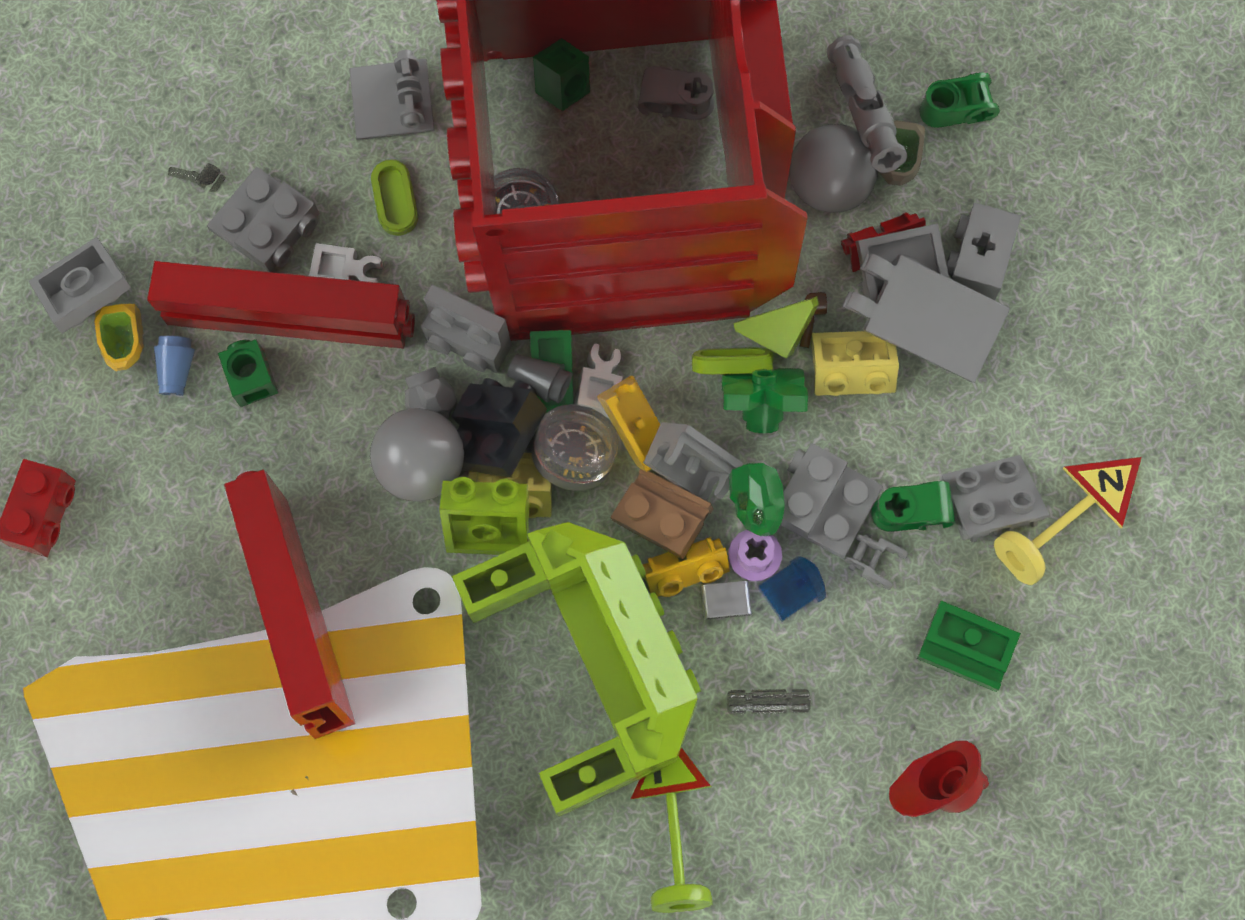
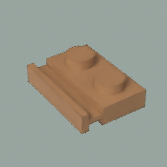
M640 469L638 472L639 476L634 483H631L610 518L632 533L684 559L703 528V522L708 514L712 513L714 508L711 503L650 471L645 472Z

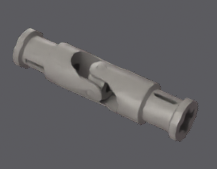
M851 35L839 37L828 46L827 57L836 66V79L842 94L848 102L862 143L870 149L872 154L870 161L873 169L881 173L894 171L906 161L907 152L905 147L900 145L895 137L897 133L896 126L880 91H876L874 86L875 76L869 63L861 56L862 47L860 41Z

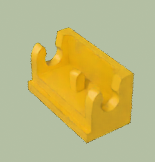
M631 375L597 395V398L636 466L647 472L651 468L643 462L660 423L634 376Z

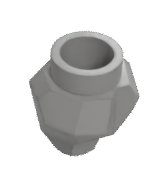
M436 367L405 378L409 388L405 390L406 409H428L449 419L451 410L457 400L454 389L443 377H439Z

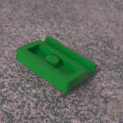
M941 600L938 603L917 659L997 692L1000 689L1002 679L1007 671L1021 633Z

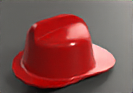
M967 740L954 741L932 753L915 759L889 788V800L893 809L903 816L910 817L929 814L938 809L948 813H961L968 810L978 801L982 791L989 786L988 778L981 770L980 752L974 744Z

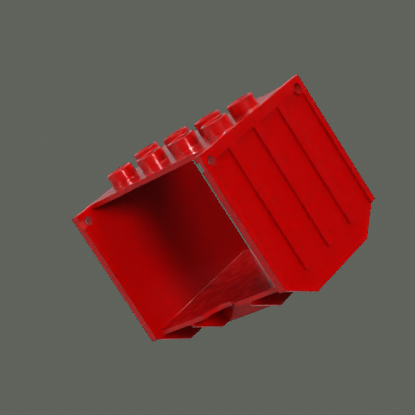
M436 0L440 23H444L447 48L440 49L441 69L445 97L447 101H451L454 126L447 128L449 163L453 181L457 180L461 208L454 209L453 211L458 259L460 263L464 262L468 293L489 291L494 313L506 320L511 341L530 339V331L571 330L572 335L748 318L751 311L794 287L808 217L806 211L785 200L796 127L792 120L777 0ZM561 38L582 52L709 40L728 187L504 209L501 214H497L484 62L490 59L503 58V60L533 57Z

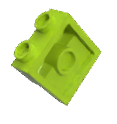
M458 477L453 481L443 480L439 512L446 553L500 555L529 542L527 535L529 533L528 519L530 508L528 484H518L511 479H500L495 483L475 482L467 477Z

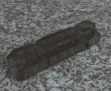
M786 689L752 690L751 693H745V690H730L727 694V710L730 714H745L746 711H752V714L786 713L787 710H792V713H807L811 708V696L807 689H792L791 693H786Z

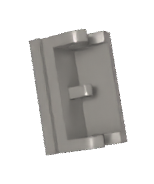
M661 422L643 462L678 487L707 501L717 481H719V484L715 489L714 495L722 499L729 491V474L731 470L743 465V462L690 425Z

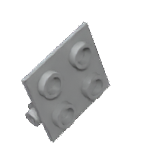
M401 50L397 53V58H395L393 63L349 68L357 140L434 131L427 59H417L413 56L412 51Z
M1021 455L942 474L943 481L949 482L952 502L962 523L958 525L962 540L970 539L971 542H976L977 538L988 536L990 532H994L995 536H1000L1002 529L1013 531V529L1027 525L1035 527L1038 521H1042L1050 516Z

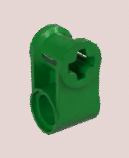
M979 72L965 77L933 82L928 87L919 108L922 121L933 128H942L962 123L983 122L997 117L1000 109L998 104L993 103L989 88L992 81L991 76L988 73ZM933 101L942 102L947 108L936 107Z
M933 481L919 485L888 488L874 502L871 508L873 523L879 529L886 532L914 529L924 531L926 526L942 524L943 528H948L955 525L949 482ZM890 502H892L894 509H901V513L897 517H895L893 510H886V506Z

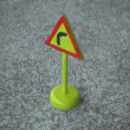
M682 747L675 763L640 779L630 798L639 799L666 795L674 885L660 888L652 894L651 908L652 911L658 913L701 910L713 905L712 895L708 887L701 884H685L676 793L711 788L712 786Z

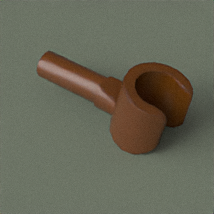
M809 293L805 300L817 296L819 306L814 315H826V293ZM814 315L800 340L799 347L808 349L810 347Z

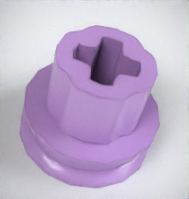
M745 530L738 533L731 541L728 550L729 563L733 571L741 578L749 581H763L773 576L779 569L782 560V548L777 538L773 535L758 536ZM753 545L756 548L761 546L764 549V560L760 561L757 557L748 559L746 556L749 546Z

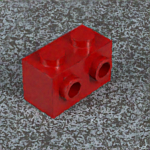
M23 459L0 518V541L9 547L48 558L51 547L56 544L59 538L60 523L65 509L70 506L74 498L76 480L62 469Z

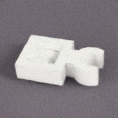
M316 243L309 276L379 283L377 278L367 277L365 274L371 268L383 269V263L376 256H365L360 260H356L357 252L355 248Z
M594 344L587 356V363L590 368L583 367L579 375L574 410L609 418L597 395L622 381L623 376L611 374L620 362L621 353L619 349H614L610 361H604L598 355L599 344Z

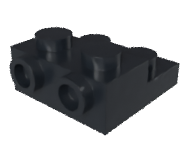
M485 378L482 384L469 383L451 415L459 425L457 431L463 443V471L505 477L512 476L547 411L545 405L536 396L533 387L521 381H516L512 387H504L498 381L490 378Z

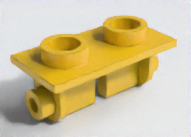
M708 537L692 544L685 556L686 560L679 562L678 557L670 552L647 558L648 563L642 565L646 572L645 581H647L649 592H655L657 597H671L690 585L699 582L712 583L717 581L723 574L730 572L726 548H723L719 538L712 540Z

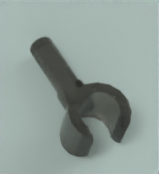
M207 163L201 173L170 167L168 175L197 183L205 189L207 185L215 181L221 171L213 164ZM220 175L209 191L216 192L226 177Z

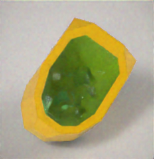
M136 304L104 306L95 312L94 318L98 347L105 363L115 371L127 370L139 360L144 348V333L140 310Z

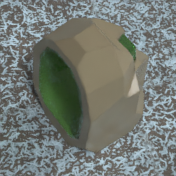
M896 120L894 121L897 130L895 137L898 143L905 147L907 158L896 170L881 173V175L889 185L901 186L913 180L919 172L922 161L925 127L917 123Z

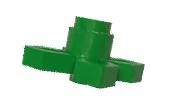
M778 368L773 371L760 369L746 374H722L723 409L742 411V419L746 421V429L751 432L762 434L776 432L779 429V423L783 421L784 412L808 411L807 387H804V370L800 368Z

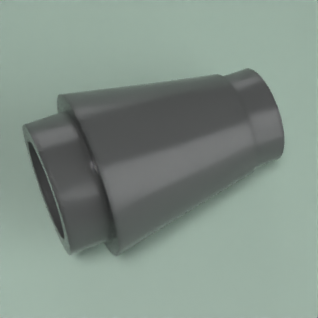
M520 354L514 356L507 376L515 381H521L533 387L536 395L547 403L551 400L560 403L572 379V373L565 370L563 364Z

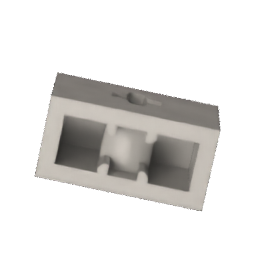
M974 202L969 216L961 214L954 238L962 240L958 252L951 250L946 264L948 275H951V279L995 300L1003 284L1021 215ZM977 246L984 247V256L977 254Z

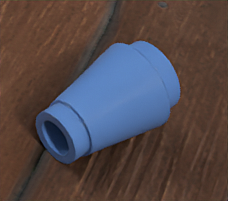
M180 336L158 337V345L154 346L159 394L170 395L172 393L179 396L184 395V388L195 349L191 348L192 339Z

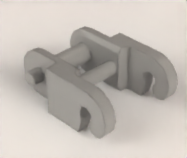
M865 534V536L856 535L855 538L860 543L853 557H846L844 562L850 564L849 569L852 571L855 568L862 570L861 577L877 585L882 584L883 588L891 590L893 584L889 580L875 574L874 568L885 550L892 554L897 553L898 557L902 559L907 558L908 552L882 538L876 542L870 539L871 535ZM867 547L876 550L869 566L860 562Z

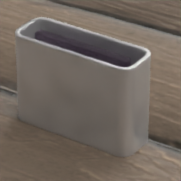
M748 581L701 585L704 620L752 615Z

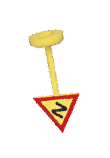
M1142 457L1064 466L1063 470L1088 495L1032 541L1015 531H1006L994 541V548L998 558L1019 581L1024 584L1033 585L1044 576L1046 569L1044 559L1038 549L1094 503L1122 529Z

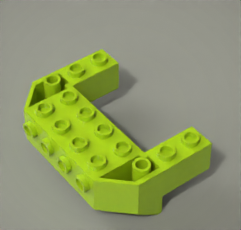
M570 522L530 532L527 534L529 542L451 576L473 623L550 589L617 737L538 773L559 817L675 763L697 706L698 697L696 694L701 692L691 668L684 670L678 657L683 651L674 631L670 630L667 632L660 619L665 613L656 593L652 592L649 594L642 579L646 578V572L638 555L631 556L623 541Z

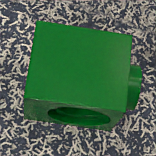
M559 39L533 56L535 93L559 110L564 111L590 93L589 56L564 39Z
M244 339L233 342L227 347V350L218 353L232 397L240 407L279 393L265 352L257 339L252 341ZM256 364V369L250 376H239L240 370L245 365Z

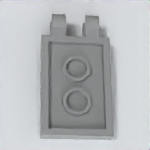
M866 254L860 270L885 281L876 302L855 291H849L842 307L867 318L862 329L863 331L969 382L975 383L1010 308L903 255H897L894 264H891L875 254Z

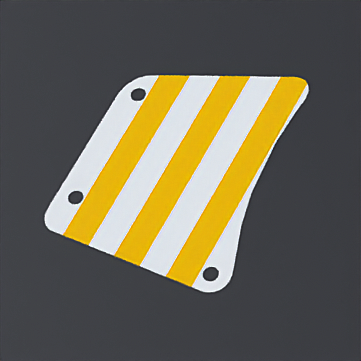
M431 567L410 570L322 610L356 724L314 739L305 730L304 725L300 726L290 716L266 629L156 652L76 656L23 688L26 704L107 920H155L158 918H167L169 920L477 919L482 902L462 605L455 583L447 572ZM432 588L439 593L440 605L433 613L420 614L414 609L413 597L420 589ZM294 789L297 795L292 794L290 791ZM401 888L408 889L416 897V909L408 918L396 919L388 912V898L395 890Z

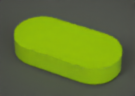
M397 160L382 161L375 166L371 173V184L378 220L381 227L387 233L395 236L405 235L411 232L418 222V210L411 176L408 168L402 162Z
M713 348L698 350L692 354V371L699 374H746L760 369H773V352L766 348Z

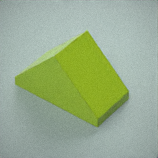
M816 296L733 323L736 332L787 359L798 346L819 306V301Z

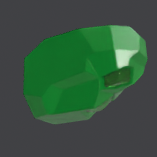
M747 463L732 469L729 474L730 499L735 504L737 517L748 531L758 536H772L777 532L782 523L785 508L783 484L777 470L764 463Z

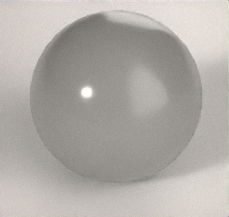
M827 124L809 131L797 143L792 153L789 174L796 194L807 205L823 212L838 213L859 206L869 197L875 187L878 170L873 169L870 161L872 155L870 149L862 143L860 135L855 128L842 124Z
M410 408L391 415L379 426L372 439L370 463L377 481L387 492L406 501L423 502L439 497L442 491L443 480L453 481L458 478L463 467V443L457 429L447 418L432 410Z

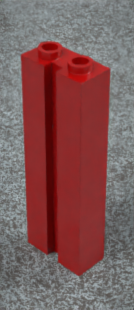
M154 261L147 297L148 302L156 311H161L160 317L170 326L401 349L405 347L406 337H413L415 329V314L410 313V302L405 300L400 285Z
M264 469L244 472L237 476L236 480L225 483V491L290 716L300 726L304 725L305 730L314 739H317L356 723L288 501Z

